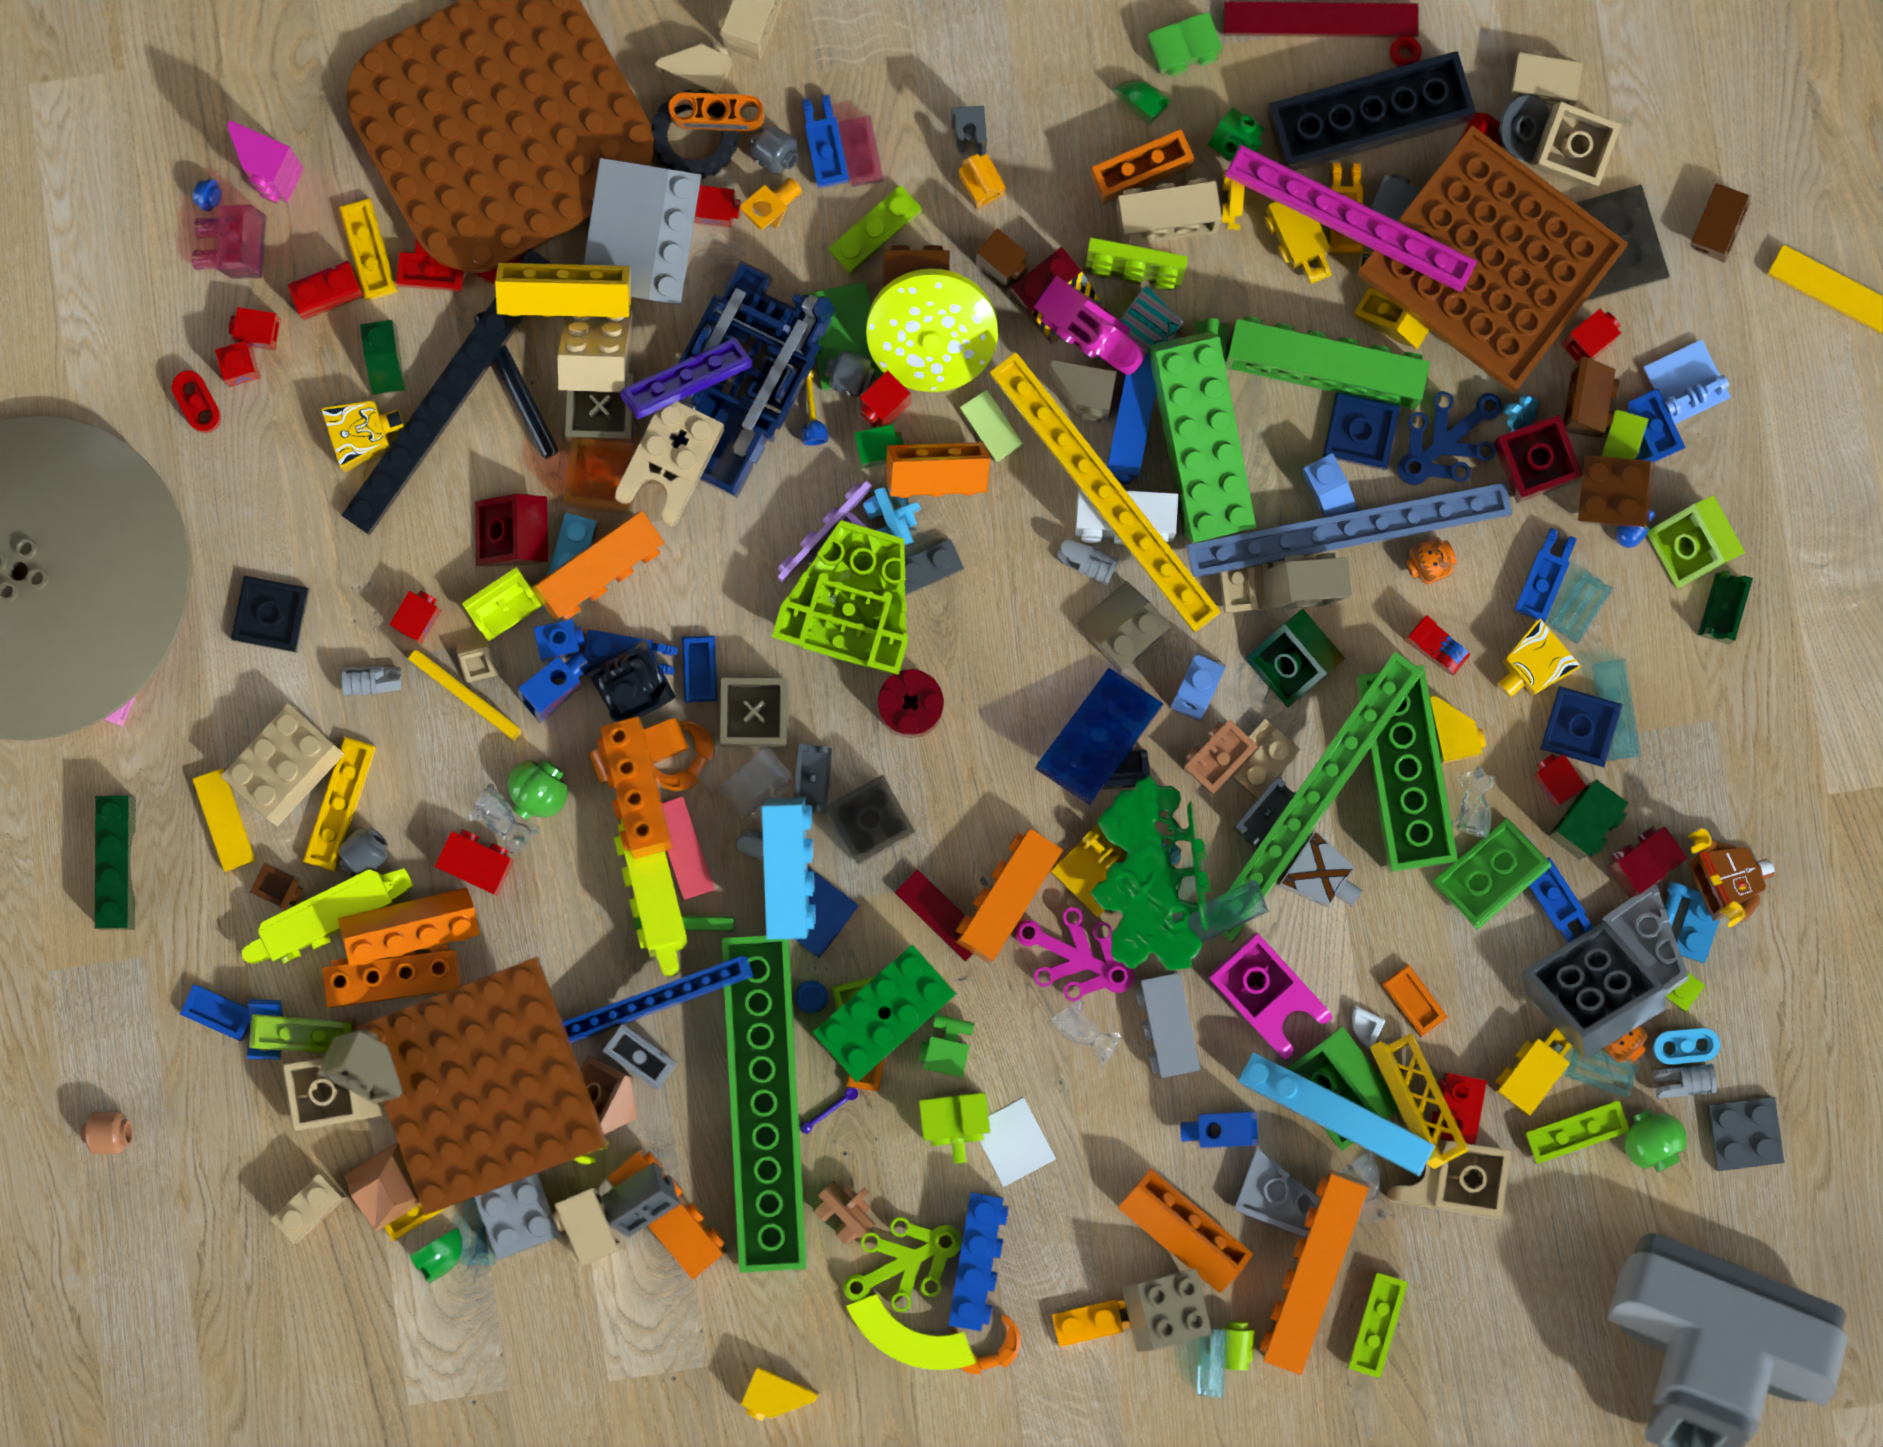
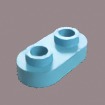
M1707 1028L1663 1032L1657 1035L1652 1043L1654 1057L1659 1062L1667 1065L1709 1061L1718 1054L1720 1049V1040L1717 1034ZM1700 1038L1704 1039L1707 1043L1704 1051H1699L1696 1048V1042ZM1666 1042H1671L1674 1046V1051L1671 1054H1666L1663 1051V1045Z

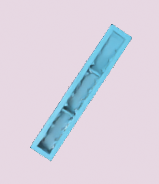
M1254 1052L1238 1080L1240 1084L1249 1090L1419 1176L1435 1147L1433 1144Z

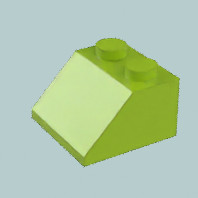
M1714 495L1691 505L1647 532L1677 589L1745 553Z

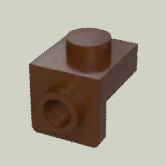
M264 862L250 893L279 906L280 909L286 910L288 904L296 905L303 888L297 886L300 878Z

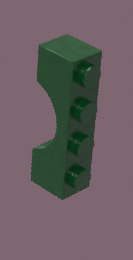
M95 796V929L135 930V895L131 881V847L133 836L136 832V798L131 796Z

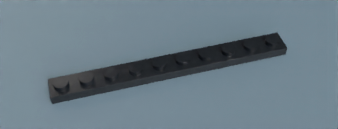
M531 248L520 262L552 264ZM495 297L341 516L366 534H372L526 315L510 316L497 314Z

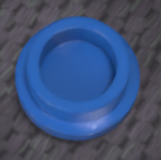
M207 179L206 181L200 180L196 184L193 192V202L201 210L209 212L220 203L222 192L218 182L213 179Z
M813 980L803 982L795 992L796 1005L800 1010L809 1014L821 1011L828 1000L825 987Z

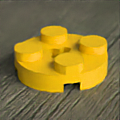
M1225 170L1222 176V190L1228 191L1227 203L1221 204L1220 207L1221 223L1226 224V230L1240 231L1241 224H1235V217L1242 216L1244 185L1226 177L1227 170Z

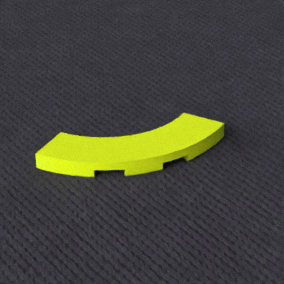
M879 1293L846 1306L853 1321L864 1336L879 1350L899 1362L931 1370H950L976 1363L965 1331L950 1335H930L914 1331L904 1326L902 1322L891 1314L881 1300Z

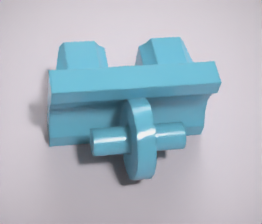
M885 487L874 490L875 496L865 501L863 506L869 519L884 516L887 526L876 531L903 538L904 546L913 543L909 528L917 525L914 513L921 510L919 502L909 504L907 498L890 496L888 488L885 489Z

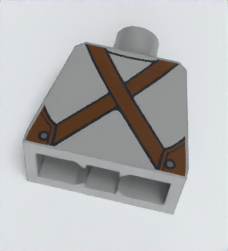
M1316 831L1311 834L1278 884L1288 891L1325 907L1331 904L1335 896L1352 907L1363 891L1347 880L1354 866Z

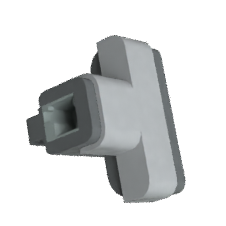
M1656 1233L1643 1235L1636 1244L1633 1255L1628 1258L1621 1268L1607 1320L1617 1323L1618 1327L1627 1336L1666 1352L1645 1432V1439L1659 1447H1743L1758 1430L1767 1393L1789 1401H1812L1825 1406L1835 1394L1848 1340L1843 1332L1846 1313L1838 1305Z

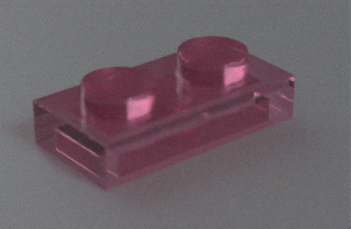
M871 116L839 122L851 186L856 187L884 181Z

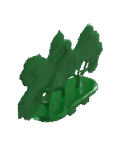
M1150 776L1138 779L1134 789L1121 790L1119 795L1114 798L1112 806L1105 809L1097 820L1107 840L1127 852V858L1124 862H1114L1106 872V880L1099 882L1090 894L1104 910L1119 911L1123 915L1117 928L1111 932V955L1113 959L1117 962H1123L1131 969H1135L1137 965L1148 959L1150 953H1154L1168 970L1188 969L1192 965L1191 959L1197 956L1203 947L1201 939L1189 929L1187 923L1188 918L1193 912L1199 911L1202 928L1208 932L1205 892H1211L1210 878L1206 871L1202 872L1201 860L1207 859L1206 845L1202 838L1198 839L1193 802L1190 801L1187 804L1189 826L1186 829H1182L1172 817L1181 802L1180 792L1172 785L1158 786ZM1167 811L1169 818L1162 817L1160 812ZM1160 821L1170 825L1168 826V831H1173V835L1160 833L1155 829V822ZM1164 839L1171 840L1169 845L1166 847L1162 846ZM1177 841H1188L1191 843L1192 867L1177 869L1172 866L1169 852ZM1195 876L1198 902L1190 903L1179 899L1178 892L1184 877ZM1182 912L1180 919L1174 920L1172 918L1174 913Z

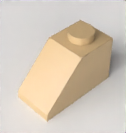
M699 44L657 60L655 66L657 73L698 92L699 90L708 91V93L719 94L732 67L731 57L727 56L728 51L714 44H711L710 47Z

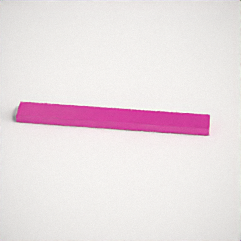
M1240 145L1226 171V177L1461 293L1477 263L1476 260L1243 145Z

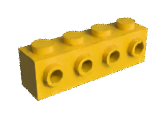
M498 263L495 280L497 314L510 316L541 315L544 317L575 316L578 318L593 316L613 319L629 317L631 305L630 266Z

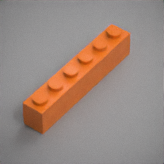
M1332 1169L1329 1170L1327 1177L1321 1176L1315 1192L1316 1195L1320 1196L1316 1208H1309L1304 1222V1226L1309 1227L1305 1239L1299 1238L1294 1249L1293 1257L1298 1258L1294 1270H1287L1281 1288L1286 1289L1282 1302L1276 1300L1270 1319L1275 1321L1271 1333L1265 1331L1259 1350L1264 1352L1263 1362L1302 1375L1369 1190L1368 1182Z

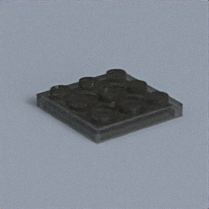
M1642 184L1576 202L1578 206L1629 243L1585 302L1663 281L1670 277Z

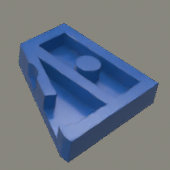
M1655 389L1628 402V413L1649 419L1636 460H1647L1655 463L1686 449L1659 389Z

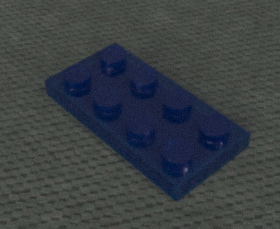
M1108 668L1042 756L1035 769L1088 805H1091L1157 716L1164 703L1111 668Z

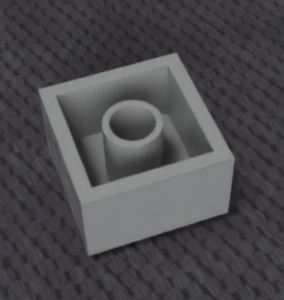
M538 1173L474 1197L497 1260L561 1236Z

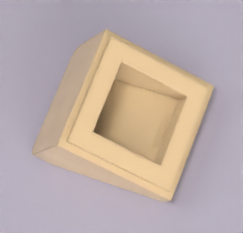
M486 638L457 645V655L466 683L498 675L491 645Z

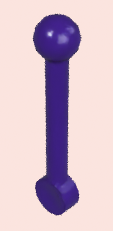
M853 1087L848 1088L844 1096L813 1119L803 1121L800 1124L801 1132L805 1134L810 1133L814 1125L845 1102L855 1100L858 1097L857 1089Z

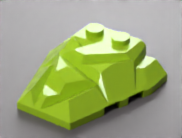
M840 520L817 553L815 559L782 603L771 638L858 666L899 675L908 644L904 539Z

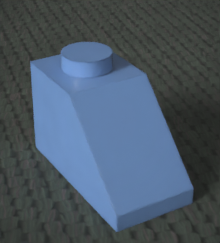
M1333 453L1303 468L1300 474L1323 518L1358 511L1349 483Z

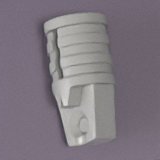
M376 665L342 667L343 696L377 695L382 692L401 690L402 677L400 667Z

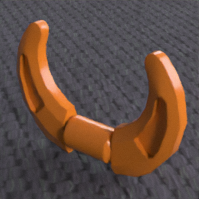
M679 721L681 729L687 730L692 734L695 739V751L699 753L688 768V772L683 770L674 775H667L660 772L653 765L657 783L665 789L675 792L693 788L701 781L697 777H699L706 766L708 759L713 761L715 745L712 737L701 724L693 721Z
M1002 1315L1001 1320L1005 1324L1007 1335L1004 1343L998 1349V1353L979 1358L974 1354L976 1363L961 1367L960 1369L969 1374H982L981 1370L1002 1365V1368L1010 1365L1016 1359L1021 1347V1333L1016 1323L1009 1316ZM953 1328L950 1334L958 1333V1329Z

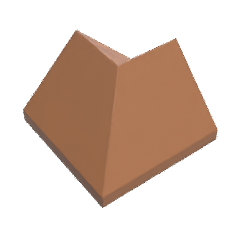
M588 1055L580 1071L605 1135L637 1119L631 1086L634 1078Z
M398 1141L344 1175L350 1196L375 1231L380 1230L421 1204Z

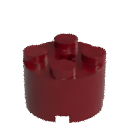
M916 669L899 671V675L893 674L882 685L878 695L879 715L886 728L895 735L905 738L922 737L933 731L941 720L944 709L943 693L939 684L929 674ZM906 697H909L911 700L915 697L918 699V709L916 711H913L911 708L903 709Z

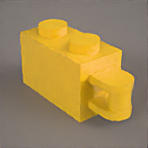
M1277 201L1269 204L1264 221L1270 234L1276 233L1281 245L1277 246L1283 263H1289L1292 270L1301 267L1310 285L1332 276L1325 258L1329 254L1331 247L1320 223ZM1318 260L1320 266L1311 270L1308 263Z
M1554 1027L1544 1041L1537 1038L1530 1043L1526 1040L1515 1054L1519 1059L1512 1069L1506 1066L1495 1080L1499 1086L1494 1092L1525 1116H1530L1570 1064L1563 1057L1572 1045L1556 1027ZM1553 1040L1563 1046L1558 1053L1549 1047Z

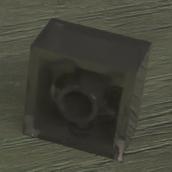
M883 774L825 806L857 866L915 835V830Z

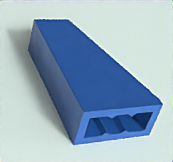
M1149 353L1145 354L1137 370L1131 375L1125 374L1107 464V468L1118 482L1122 484H1131V480L1138 481L1156 394Z

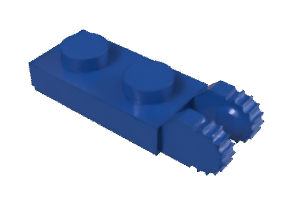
M829 94L823 95L821 100L826 119L817 121L813 119V107L809 98L803 99L802 103L806 123L804 124L817 188L848 183L849 176L837 118L833 115Z
M1550 528L1542 548L1537 552L1513 610L1536 621L1541 618L1544 623L1570 564L1568 560L1577 539L1572 536L1566 539L1560 557L1550 554L1549 552L1556 541L1558 530Z
M588 629L583 657L589 664H596L644 639ZM646 639L652 652L668 656L677 655L678 647L654 643L653 640ZM659 664L665 675H674V667L667 664Z
M1548 857L1547 859L1551 862L1552 867L1529 885L1528 888L1556 931H1560L1563 939L1568 944L1577 938L1572 934L1567 924L1576 919L1584 934L1593 929L1584 914L1586 911L1551 858Z

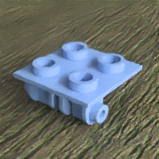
M1702 339L1643 367L1653 389H1659L1675 424L1731 398L1727 390L1729 382L1725 375L1720 376Z

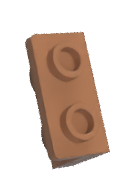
M1230 719L1224 725L1219 721L1207 733L1206 736L1210 740L1201 749L1196 745L1184 758L1187 764L1183 770L1187 774L1190 773L1212 795L1258 748V745Z

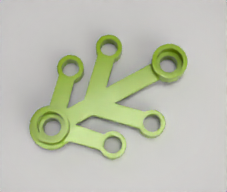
M904 1217L895 1218L891 1223V1231L895 1236L905 1237L908 1235L927 1242V1244L917 1249L881 1239L873 1232L866 1233L861 1239V1246L866 1252L873 1253L877 1251L898 1259L865 1276L861 1274L850 1275L843 1285L845 1295L853 1301H860L867 1297L871 1287L904 1271L898 1293L892 1297L891 1304L897 1312H905L911 1306L910 1295L921 1261L933 1255L934 1258L929 1276L922 1281L921 1290L928 1297L938 1295L941 1290L940 1279L946 1260L949 1257L955 1256L962 1246L961 1235L955 1227L941 1225L934 1230L911 1224ZM897 1221H904L907 1224L906 1232L902 1234L897 1233L894 1229L895 1223ZM943 1235H948L952 1239V1244L948 1248H943L939 1245V1239ZM868 1236H874L877 1239L878 1244L873 1249L865 1246V1239ZM929 1280L935 1281L938 1285L934 1293H928L925 1290V1283ZM854 1281H859L863 1285V1291L859 1294H854L850 1290V1285ZM898 1296H905L907 1298L908 1304L905 1308H898L895 1305V1299Z

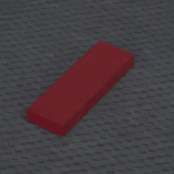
M917 869L894 893L966 962L973 953L955 942L960 935L956 932V929L965 915Z

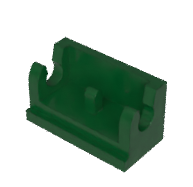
M1722 571L1720 573L1716 572L1714 575L1698 636L1729 645L1736 640L1753 578L1745 575L1737 577L1730 575L1731 572Z

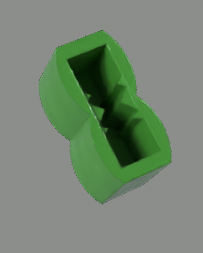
M1209 12L1160 28L1148 34V42L1160 75L1178 76L1187 71V66L1199 63L1200 66L1209 65L1217 61V56L1222 54V45Z

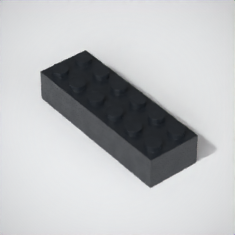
M1458 51L1269 103L1267 109L1268 119L1281 163L1293 171L1471 122L1476 114Z

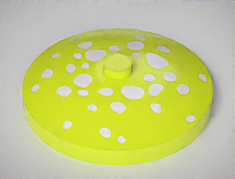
M943 269L916 270L891 281L874 299L867 318V344L870 354L883 373L888 370L904 387L923 392L947 391L970 382L989 364L998 340L997 316L993 304L986 293L967 277Z

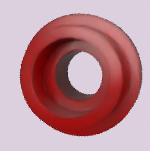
M1401 36L1391 44L1389 56L1397 67L1419 62L1422 56V48L1415 38ZM1407 48L1410 50L1411 56L1404 58L1400 55L1399 50Z

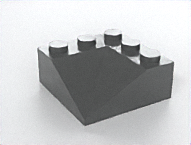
M1606 921L1524 970L1526 994L1584 1060L1666 1010L1665 987Z

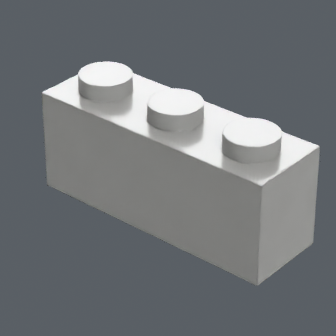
M1180 973L1141 980V988L1135 989L1139 1008L1145 1007L1147 1020L1142 1021L1146 1041L1152 1040L1154 1053L1149 1054L1152 1072H1159V1077L1162 1079L1200 1071Z

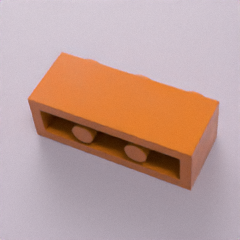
M1179 129L1091 167L1090 177L1104 205L1118 199V196L1124 195L1123 191L1144 188L1191 168L1194 156L1182 129Z
M984 442L887 445L885 482L890 496L909 498L912 495L940 497L944 494L970 496L976 493H987L990 457Z

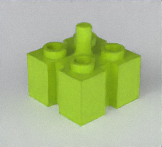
M986 1093L919 1100L924 1141L931 1140V1147L951 1144L953 1163H966L965 1143L983 1141L984 1134L990 1133Z

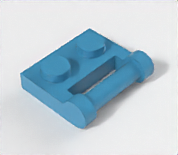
M1670 881L1666 890L1669 892L1664 908L1666 909L1671 927L1681 898L1690 900L1676 939L1681 956L1704 964L1720 919L1713 922L1699 891Z

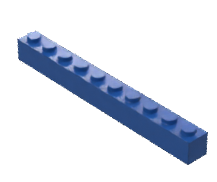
M737 957L564 1021L563 1025L570 1044L751 978L753 977L747 957Z

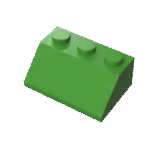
M1343 1026L1286 1068L1385 1120H1388L1399 1110L1388 1085ZM1325 1128L1341 1151L1354 1143Z

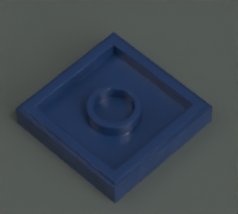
M1337 392L1322 457L1333 453L1336 460L1386 471L1401 406Z
M1559 686L1540 749L1558 755L1564 754L1566 757L1605 768L1623 704Z
M814 872L815 890L813 891V896H809V904H815L816 924H814V929L809 930L807 938H797L794 940L818 958H821L858 909L859 905Z

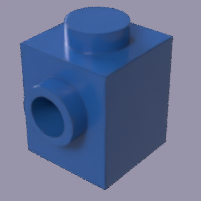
M573 619L533 627L540 660L543 663L553 661L558 656L563 659L572 657L578 652L582 654L580 646L586 645L582 626L576 627Z

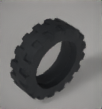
M692 90L683 91L687 93H708V91L699 90V92H692ZM674 95L670 96L669 101L663 102L660 105L658 113L654 115L651 133L654 139V150L659 161L671 170L700 174L701 179H705L706 176L711 174L713 176L721 172V168L731 162V157L736 153L738 131L722 130L719 147L712 155L705 159L691 161L681 158L672 150L668 141V130L672 122L668 106ZM683 104L678 106L675 113L679 115L693 108L690 105ZM717 105L711 107L708 112L714 117L720 118L725 114L726 110L722 106Z

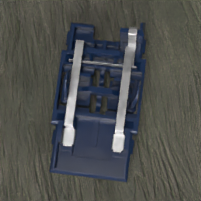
M741 260L736 270L731 272L723 287L725 291L722 296L714 294L678 362H683L689 359L691 355L692 357L733 339V337L744 343H747L749 337L757 340L748 354L752 362L763 343L769 346L766 353L777 358L774 359L768 356L763 360L759 370L752 366L740 372L728 395L721 392L724 386L716 383L678 401L723 423L724 432L700 481L735 498H738L753 469V464H757L766 442H774L776 429L780 430L815 363L814 357L816 353L820 354L822 347L818 344L819 338L824 336L832 321L830 318H832L836 310L830 299L825 296L816 298L804 294L803 297L794 294L792 298L796 306L794 308L765 294L773 280L771 275ZM787 364L801 370L800 375L798 374L797 370L788 366ZM748 375L754 378L748 389V396L753 400L743 396L739 401L735 399V396L744 377ZM729 378L721 381L720 383L726 384ZM683 435L672 439L674 441V448H678L681 444L686 446L688 443Z

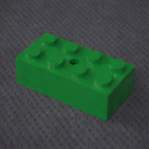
M912 944L815 1029L813 1034L858 1083L957 994ZM881 1007H888L891 1010V1016L886 1020L878 1016V1011Z

